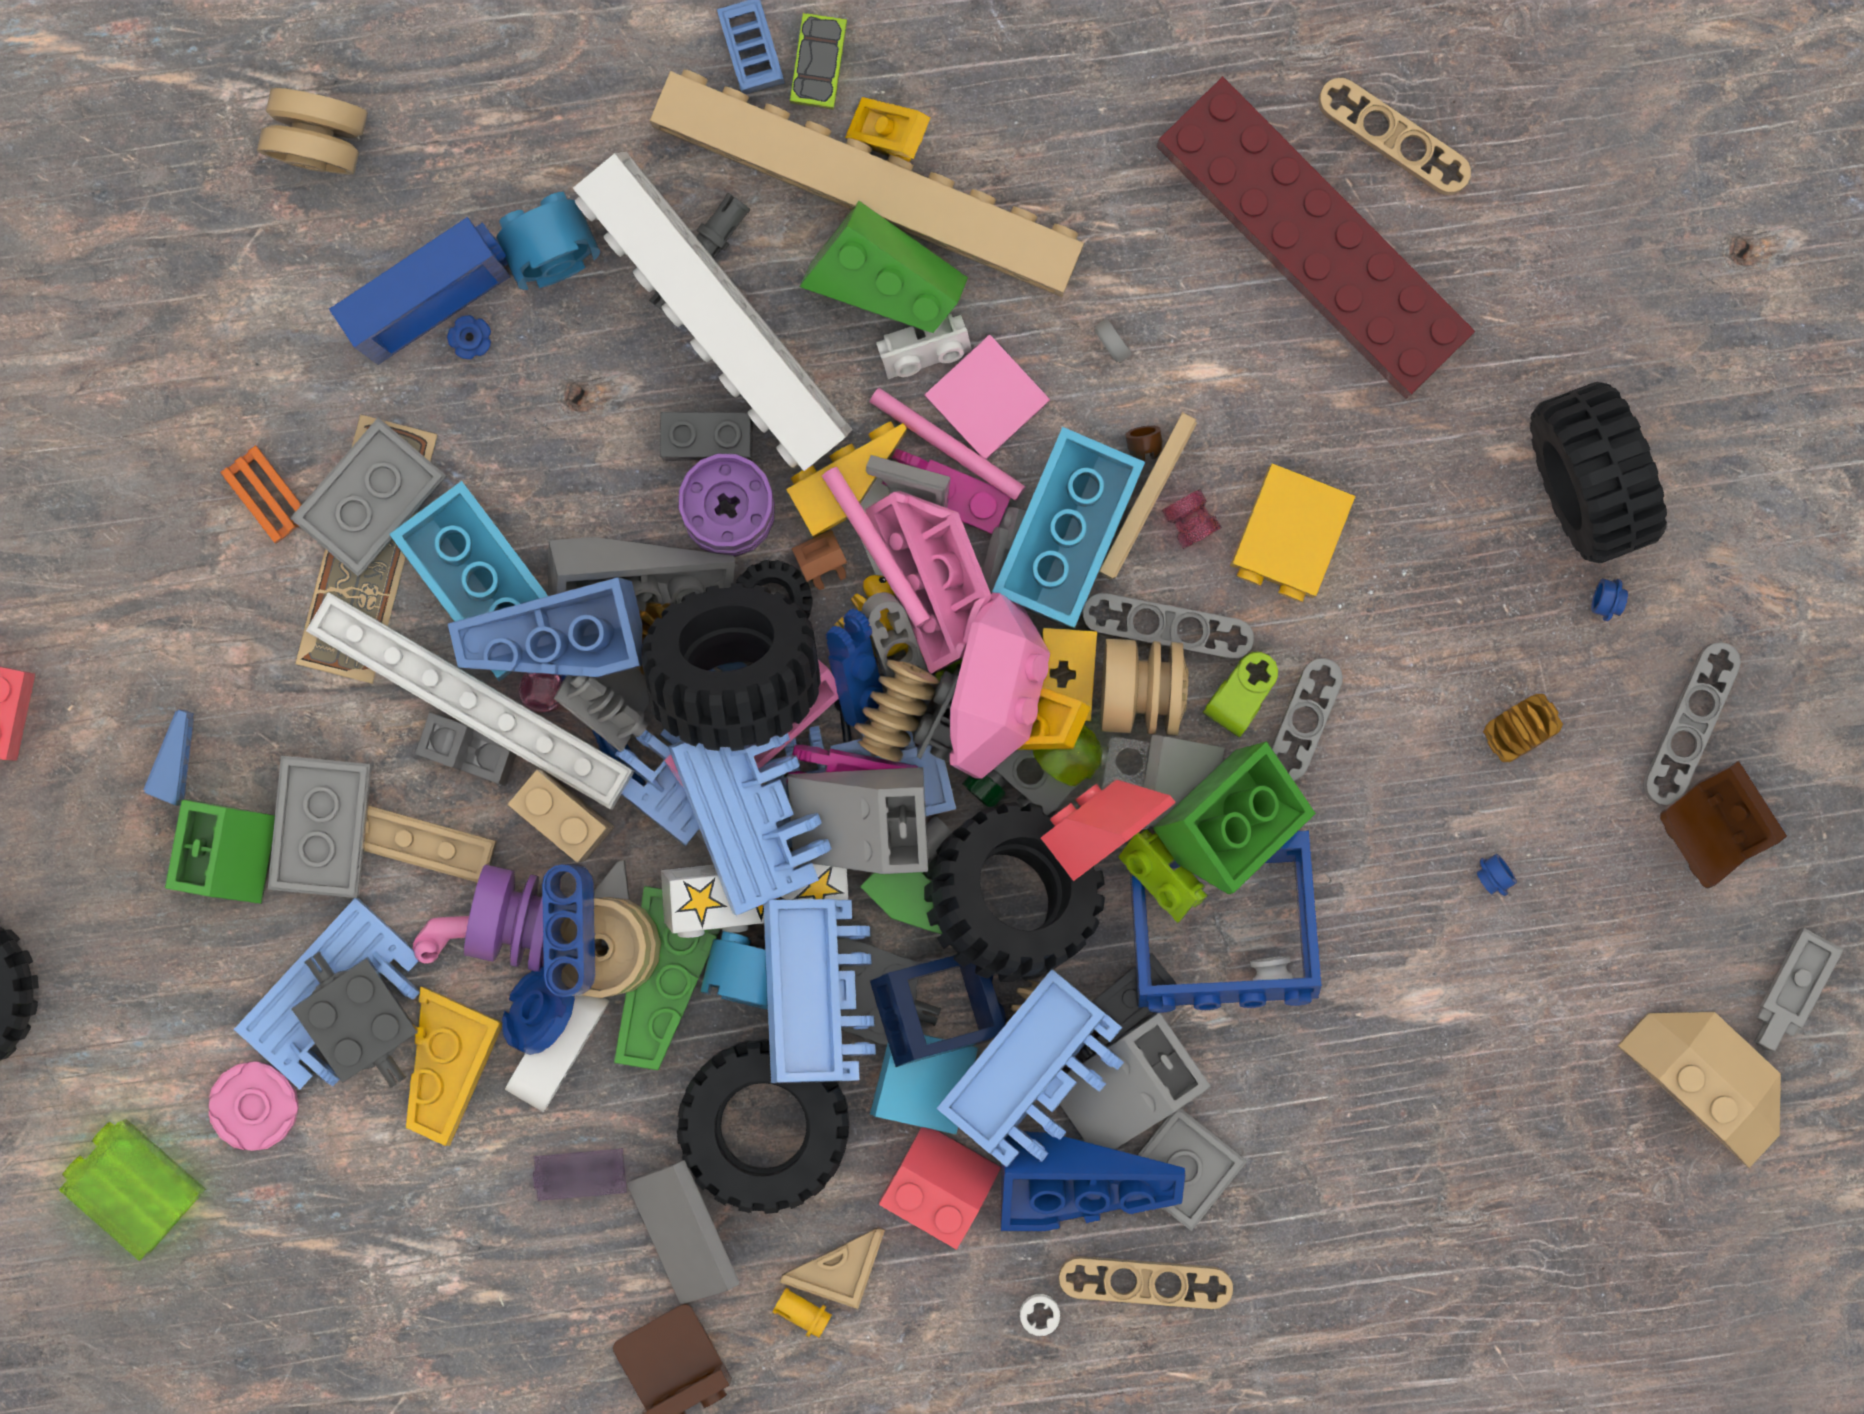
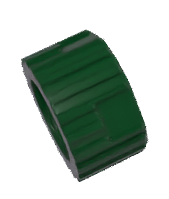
M969 775L962 783L971 794L987 807L994 808L1006 794L987 775L982 779Z

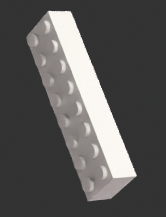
M627 152L614 153L573 187L579 195L575 200L578 208L590 221L597 219L608 231L604 235V239L620 257L624 254L629 256L637 266L632 271L636 279L648 292L654 289L666 302L661 308L667 317L677 327H680L682 324L687 327L695 337L690 341L694 350L705 362L713 359L723 372L719 376L722 384L735 398L740 394L752 407L747 412L752 421L763 433L769 429L780 441L776 449L792 468L798 464L805 471L847 437L853 429Z

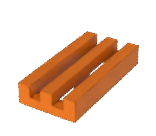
M255 445L248 450L247 454L239 457L234 461V464L226 467L220 473L272 541L277 544L299 526L288 517L249 464L254 460L257 461L295 512L302 503L258 446ZM243 472L283 524L282 528L277 530L235 476L237 473Z

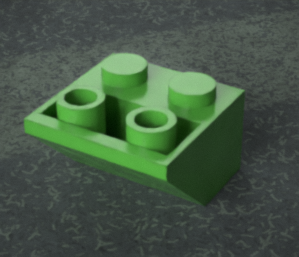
M191 799L182 800L165 888L208 897L262 904L271 858L275 815Z

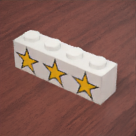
M813 864L819 881L774 900H849L847 869ZM714 865L661 870L664 923L672 933H678L679 937H699L705 934V930L722 928V931L738 933L748 930L749 925L764 923V905H760L737 916L732 913Z

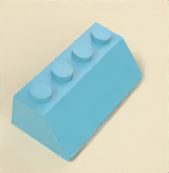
M1062 427L992 593H1001L1028 611L1074 629L1145 462Z
M462 481L389 534L454 622L548 596ZM491 670L499 682L513 672Z

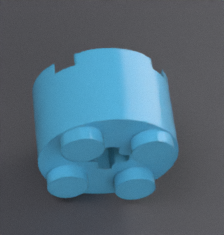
M557 192L545 197L540 202L541 206L526 213L523 210H516L506 214L499 220L502 229L497 234L496 239L507 255L505 259L518 287L522 290H529L526 282L536 281L539 288L565 280L585 268L582 260L590 253L594 260L600 255V249L584 214L576 205L575 200L567 199L564 192Z
M723 931L721 940L713 939L700 992L711 995L712 987L718 988L717 995H721V999L768 1010L765 950L750 946L751 940H749V937Z

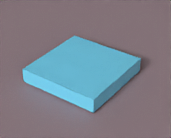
M924 1035L926 1044L946 1040ZM887 1044L870 1115L957 1134L958 1126L936 1108L974 1064L978 1047L971 1046L895 1067L889 1044Z

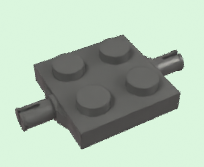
M838 938V954L865 952L866 954H871L872 962L871 965L839 966V971H855L856 1009L840 1010L841 1016H874V1026L868 1029L841 1028V1030L887 1046L888 1040L870 981L886 973L921 963L856 940ZM918 979L908 981L919 1020L935 1026L938 1018L924 1014L922 1010L939 1016L941 1007L938 1008L916 1000Z
M321 951L313 955V958L307 959L304 963L307 964L320 984H318L309 997L295 1005L292 1011L340 1081L343 1083L361 1070L375 1066L381 1072L390 1088L404 1080L406 1076L402 1073L391 1055L398 1045L415 1035L418 1029L370 959L367 957L352 968L336 973L333 972L326 962Z

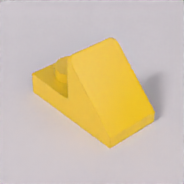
M862 97L845 138H852L872 147V150L888 157L893 155L910 162L911 158L914 159L917 149L923 140L931 117L918 110Z

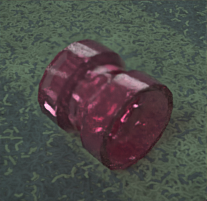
M1201 489L1162 510L1166 520L1177 528V539L1183 550L1222 528L1216 516L1208 513L1205 507L1207 500ZM1195 512L1197 513L1198 516L1190 519L1187 522L1184 521V519L1188 516L1194 514Z
M526 673L519 684V696L522 703L528 709L539 713H549L557 710L561 704L554 697L563 682L560 675Z

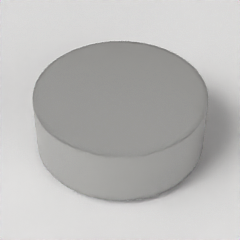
M1107 318L1094 326L1095 333L1116 363H1121L1132 355Z

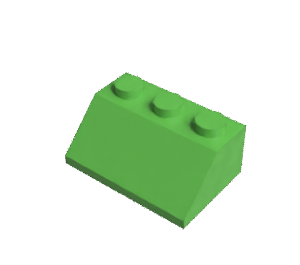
M1266 741L1236 749L1157 823L1153 829L1178 865L1223 892L1233 894L1316 813Z

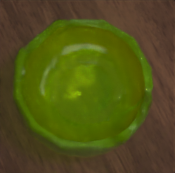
M1083 725L1073 749L1033 750V755L1042 769L1053 778L1069 786H1077L1084 779H1091L1101 767L1103 747L1096 734Z

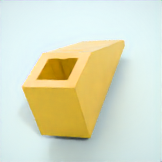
M890 421L870 432L868 436L871 441L862 447L855 449L851 443L829 456L832 461L830 465L819 471H816L814 465H812L805 471L802 470L790 478L794 485L786 490L813 538L848 519L822 475L828 470L837 467L861 504L878 478L866 472L870 456L873 455L889 460L907 433L904 423L894 427Z

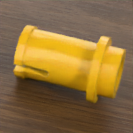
M787 1287L772 1311L775 1315L778 1314L807 1331L805 1335L807 1337H810L812 1334L820 1338L832 1317V1314L825 1311L827 1306L822 1305L819 1308L793 1293Z

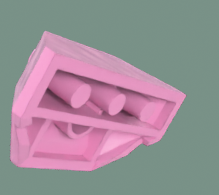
M896 491L868 507L865 511L931 617V620L918 628L915 627L909 616L908 619L930 674H934L963 658L972 621L982 607L989 602L991 593L959 513L908 493Z
M992 593L989 602L982 607L972 621L950 708V739L953 747L950 753V765L979 779L985 777L1029 740L1033 723L1037 718V706L1043 681L1048 673L1050 657L1047 646L1025 608L1009 600L1001 593Z

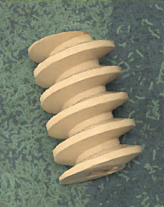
M888 660L886 665L895 675L894 677L880 675L878 681L887 688L886 693L871 692L870 697L879 704L878 709L864 707L862 712L871 722L870 724L856 723L854 728L863 736L862 740L858 741L863 748L881 758L899 762L903 756L899 747H906L911 741V737L906 731H915L919 725L914 715L921 716L925 714L927 706L923 700L932 699L935 694V690L930 684H938L940 681L929 672L913 664Z

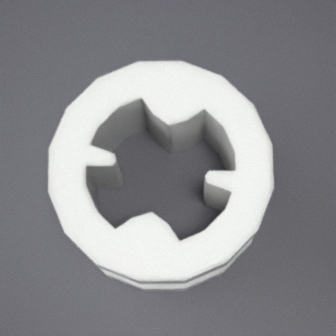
M1290 956L1250 961L1251 967L1255 968L1257 972L1256 976L1252 978L1253 981L1293 979L1292 973L1286 969L1287 964L1290 963Z
M1034 1294L1022 1303L1020 1320L1023 1327L1030 1334L1045 1336L1057 1328L1060 1321V1310L1056 1301L1051 1296ZM1036 1303H1044L1043 1307L1045 1310L1049 1306L1053 1311V1315L1046 1318L1047 1325L1042 1327L1036 1326V1320L1030 1323L1027 1318V1314L1034 1312L1033 1305Z

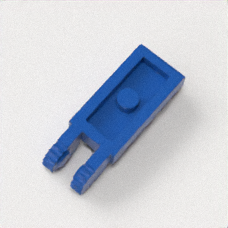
M853 608L843 617L845 630L840 626H833L827 632L826 639L828 640L827 645L830 653L828 659L832 675L835 678L844 721L854 727L856 723L864 724L869 719L862 712L864 707L875 709L879 707V704L870 697L871 692L884 693L882 684L878 681L880 675L870 640V635L872 634L871 626H869L870 622H868V618H866L862 611Z

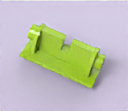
M1148 829L1141 834L1138 832L1134 835L1118 856L1129 872L1145 886L1157 900L1158 904L1177 923L1185 917L1192 907L1196 908L1208 897L1203 891L1205 885L1192 872L1182 866L1174 871L1169 865L1175 861L1158 835L1156 833L1152 835Z

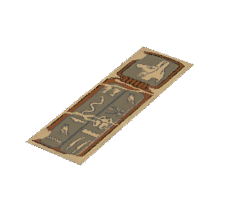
M360 414L352 447L374 423L376 418ZM382 420L431 462L438 434ZM393 540L360 577L325 549L295 664L373 684L375 671L313 636L306 630L328 592L388 626L406 558Z

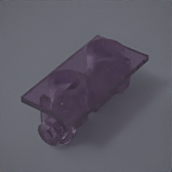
M623 1148L534 1156L535 1171H533L534 1189H537L538 1201L627 1193Z

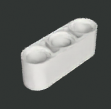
M576 995L572 1015L564 1032L553 1045L543 1052L532 1055L525 1053L505 1090L544 1113L609 1004V1000L606 998Z

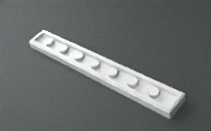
M329 592L306 630L313 636L613 810L635 772L628 766Z

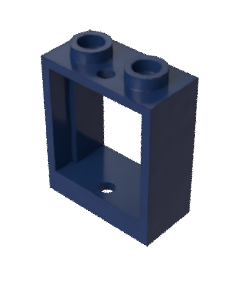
M953 955L889 972L871 980V987L895 1067L993 1040L1006 1024L1004 1008L998 1002L992 984L993 975L988 979L976 975V965L969 963L962 967L953 959L955 956ZM960 967L978 1031L926 1044L908 981Z

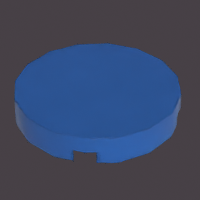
M544 966L540 972L532 970L522 977L510 994L508 1000L512 1001L513 1004L510 1012L504 1011L502 1017L503 1036L508 1045L528 1055L541 1053L554 1044L567 1026L572 1015L575 996L560 997L550 992L544 980Z

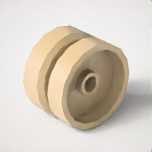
M273 88L270 90L266 112L274 120L289 126L271 125L262 128L257 148L259 153L303 169L346 175L355 173L359 155L358 150L351 143L335 137L355 138L363 135L368 114L366 110L341 100L285 88Z
M614 897L594 898L595 980L590 990L581 995L604 998L634 991L650 978L659 962L661 941L657 926L645 909L628 899ZM570 918L565 919L561 924L560 931L562 937L571 943L577 936V925ZM602 940L608 943V952L605 947L601 946ZM568 963L564 966L561 977L567 987L573 988L578 982V972L573 965Z

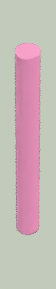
M881 388L874 392L869 401L872 405L899 423H904L906 428L1014 501H1017L1023 494L1026 486Z
M834 467L822 475L827 486L915 627L918 628L931 620V617L839 469Z

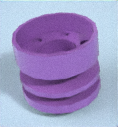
M715 454L700 460L686 473L679 489V511L688 535L702 550L738 557L754 551L767 538L773 526L775 502L768 479L753 461L737 454ZM723 500H727L729 504L738 502L739 504L735 507L737 515L733 518H729L727 514L718 516L717 514L721 511L719 503Z
M491 865L483 866L468 919L464 956L494 962L504 943L510 945L511 966L518 967L520 965L525 948L530 949L528 969L541 971L544 964L542 897L537 896L539 876L530 875L521 893L515 891L514 870Z

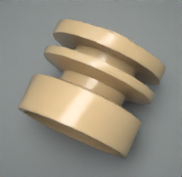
M1106 639L1101 692V732L1131 733L1136 714H1145L1147 733L1156 734L1158 715H1165L1166 735L1178 736L1179 726L1186 712L1188 696V668L1184 658L1183 643L1171 642L1168 662H1161V643L1153 641L1148 661H1140L1136 640Z

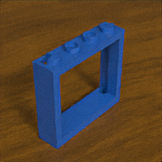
M466 217L329 308L354 348L379 365L510 278V274L504 267L508 264L505 259L507 255L483 222L475 227L471 220Z
M1309 830L1297 831L1265 862H1294L1303 978L1152 986L1145 886L1130 873L1138 1008L1149 1007V1011L1156 1013L1170 1012L1180 1005H1194V1008L1197 1010L1218 1009L1221 1007V1003H1239V1006L1243 1008H1258L1266 1005V1001L1284 1000L1286 1005L1300 1006L1311 1003L1312 999L1319 998L1322 985ZM1176 861L1169 865L1171 868L1180 867Z

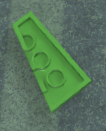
M644 886L641 907L646 910L657 926L661 941L659 962L645 983L636 990L627 992L625 995L614 1063L659 1070L707 962L713 939H717L721 928L705 930V934L699 937H679L678 933H672L664 923L662 888Z

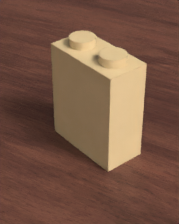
M536 770L507 804L577 863L586 861L614 828L611 823L557 778L544 770Z

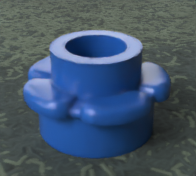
M471 315L462 316L455 321V326L449 329L447 335L448 344L454 347L455 354L462 359H473L477 355L482 356L490 348L491 341L489 336L491 329L483 319L476 320ZM468 333H472L474 335V339L472 341L466 340L465 337Z
M1602 578L1594 592L1591 611L1602 615L1604 621H1609L1613 614L1620 616L1625 609L1628 591L1622 589L1623 585L1620 579L1610 581Z
M1497 853L1489 859H1480L1482 869L1477 872V876L1490 894L1499 891L1503 896L1508 895L1507 889L1515 885L1517 880L1507 863Z

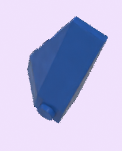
M1024 1131L1028 1136L1037 1140L1045 1147L1048 1155L1043 1161H1040L1010 1135H1007L1005 1138L1020 1153L1008 1167L1001 1163V1231H1049L1059 1229L1060 1221L1084 1217L1085 1222L1089 1223L1101 1220L1100 1213L1122 1209L1128 1214H1134L1182 1204L1185 1183L1184 1167L1065 1136L1059 1140L1047 1132Z

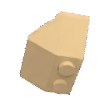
M1647 1013L1617 1045L1748 1168L1780 1136L1781 1073L1717 1013Z

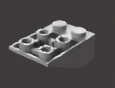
M923 767L787 775L789 803L794 814L790 816V821L809 814L818 813L822 822L815 829L792 837L793 851L819 839H828L832 848L829 852L805 863L812 862L813 864L879 874L928 872V839Z
M1153 1012L1115 1041L1105 1045L1124 1061L1118 1070L1114 1067H1109L1101 1060L1097 1053H1094L1082 1062L1087 1068L1098 1073L1106 1083L1100 1092L1072 1069L1066 1072L1077 1084L1060 1103V1106L1085 1142L1116 1149L1176 1112L1211 1086L1161 1013Z

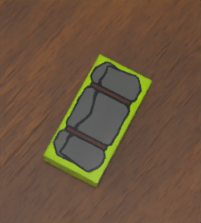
M803 13L790 96L791 104L834 110L847 19Z

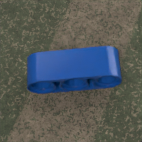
M561 864L549 869L543 877L544 980L549 991L556 996L570 997L586 993L590 990L595 980L594 883L592 875L583 866ZM566 872L574 876L577 884L575 892L570 897L562 893L559 885L561 877ZM567 918L575 922L578 930L576 938L571 943L564 940L560 931L561 924ZM568 963L573 965L578 972V982L573 988L567 987L561 977L562 970Z

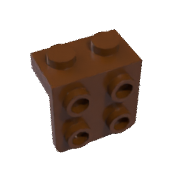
M1739 761L1699 781L1660 813V819L1668 836L1674 840L1688 862L1693 875L1707 889L1717 885L1745 860L1780 843L1787 837Z
M687 1303L673 1308L618 1339L613 1345L614 1354L645 1407L642 1414H686L685 1410L699 1402L703 1408H706L727 1395L724 1388L730 1386L732 1377L694 1309Z

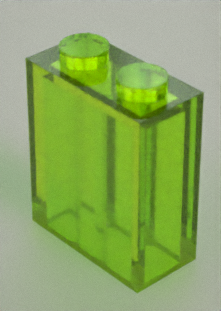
M124 1119L116 1125L109 1121L92 1139V1142L97 1147L86 1159L79 1155L62 1173V1176L67 1181L60 1187L59 1191L138 1261H141L154 1250L205 1192L206 1188L130 1121Z

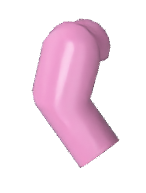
M469 916L430 919L413 942L415 958L424 964L432 963L438 958V955L450 939L465 938Z

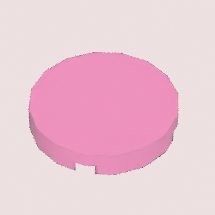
M258 1061L241 1063L222 1073L213 1085L209 1096L208 1112L210 1123L218 1136L232 1147L250 1151L268 1149L283 1140L295 1125L299 1109L297 1091L292 1082L273 1065Z

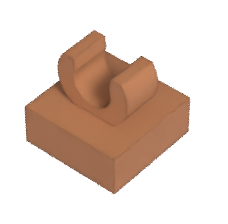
M832 530L791 548L806 581L812 579L817 589L822 590L825 588L821 575L831 570L836 571L840 580L846 578L843 564H846L847 561Z

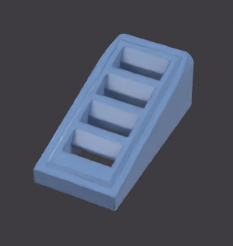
M747 0L717 9L741 92L747 95L784 84L783 74L761 1ZM752 12L755 13L757 20L731 27L729 19ZM760 29V37L736 44L734 36ZM765 46L766 53L741 60L739 52ZM765 62L770 63L771 69L748 76L745 75V68Z
M187 710L175 711L143 789L145 790L144 793L176 806L181 805V801L185 797L194 713Z

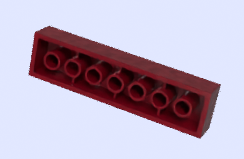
M1223 76L1159 138L1156 147L1405 399L1411 396L1476 332Z

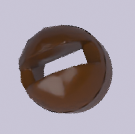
M1141 426L1131 429L1125 434L1130 455L1145 462V454L1148 453L1152 459H1155L1162 451L1163 441L1161 429L1158 426Z

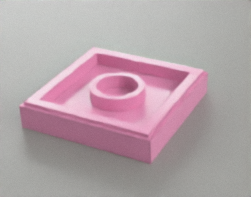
M988 335L924 395L976 453L986 460L1050 401L1046 394L991 335Z

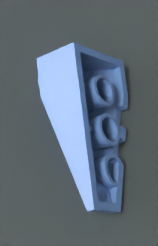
M619 577L448 623L458 668L602 677L642 666V621L632 581Z

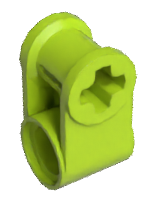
M1262 652L1246 654L1238 662L1227 680H1224L1202 713L1240 738L1260 710L1261 703L1277 681L1278 667L1276 662L1269 655ZM1261 660H1264L1267 663L1264 670L1269 674L1268 679L1265 682L1257 679L1254 684L1248 681L1250 673L1246 670L1247 665L1250 662L1257 665Z

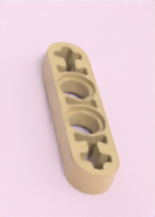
M1346 78L1332 79L1323 86L1319 95V107L1328 119L1443 195L1459 193L1468 184L1471 177L1470 165L1455 150ZM1341 88L1348 92L1347 102L1356 108L1359 105L1360 99L1368 104L1358 114L1355 124L1348 120L1353 114L1352 110L1343 105L1337 110L1330 106L1332 102L1331 96L1328 95L1330 90L1334 93H1338ZM1379 112L1387 118L1388 130L1384 135L1372 136L1365 130L1364 118L1369 113ZM1408 137L1420 139L1425 146L1424 157L1418 161L1407 160L1401 153L1402 141ZM1434 149L1442 154L1436 159L1437 163L1446 168L1452 163L1459 167L1456 174L1461 178L1460 183L1452 180L1448 185L1444 184L1441 181L1443 177L1442 171L1434 166L1430 168L1429 174L1421 169L1431 159Z
M1076 1256L1066 1260L1060 1267L1058 1274L1059 1283L1063 1291L1070 1297L1077 1299L1218 1309L1225 1306L1233 1294V1283L1228 1274L1221 1268L1214 1266ZM1077 1265L1084 1266L1085 1274L1099 1276L1097 1267L1107 1266L1103 1276L1105 1292H1096L1098 1283L1091 1281L1083 1282L1082 1289H1074L1073 1281L1066 1280L1067 1273H1074ZM1118 1269H1130L1136 1276V1285L1128 1293L1116 1292L1111 1286V1276ZM1164 1272L1175 1273L1181 1280L1180 1290L1177 1294L1170 1297L1160 1295L1155 1288L1156 1279ZM1196 1273L1193 1281L1200 1284L1208 1283L1210 1276H1217L1219 1284L1225 1285L1224 1292H1217L1214 1300H1209L1206 1291L1193 1290L1194 1299H1185L1189 1288L1186 1274Z

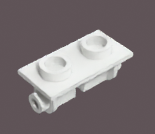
M950 313L934 333L924 330L926 337L918 340L913 326L883 335L884 340L878 341L876 344L887 378L912 376L922 368L940 362L952 363L959 360L963 355L970 353L972 348L962 316L952 317Z

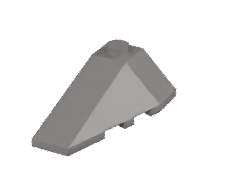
M598 537L549 540L547 570L549 596L619 577L632 581L638 608L645 611L646 603L656 602L661 605L674 603L678 605L681 603L683 596L695 592L697 595L706 592V587L718 585L719 588H728L734 582L735 559L733 555Z

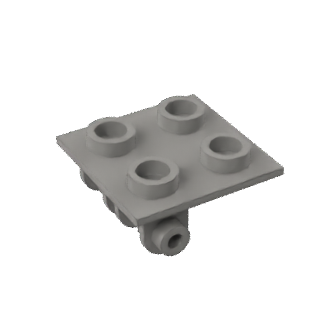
M632 668L602 677L566 675L554 697L556 701L620 752L624 750L632 734L639 737L648 726V723L644 720L645 715L643 713L650 701L645 675L641 674L639 668Z

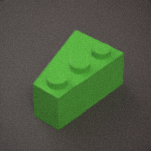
M858 201L811 261L799 287L934 333L958 304L968 277Z

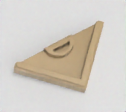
M878 1227L782 1274L780 1283L858 1309L885 1229Z

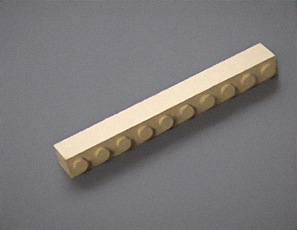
M683 69L681 75L670 71L650 118L653 128L850 210L860 201L903 232L1063 297L1084 246L1083 242L1076 240L1078 237L1076 231L1059 224H1054L1052 229L1035 223L1037 219L1035 214L1015 206L1012 207L1011 212L994 206L996 202L994 197L981 191L972 189L969 195L953 189L955 184L953 180L940 174L930 172L927 178L912 172L914 165L899 157L889 155L886 161L871 155L873 148L858 140L848 138L846 144L829 137L831 130L820 124L807 121L804 127L788 120L790 113L774 105L765 104L764 109L747 103L749 96L733 88L725 86L722 92L706 86L708 79L692 71Z

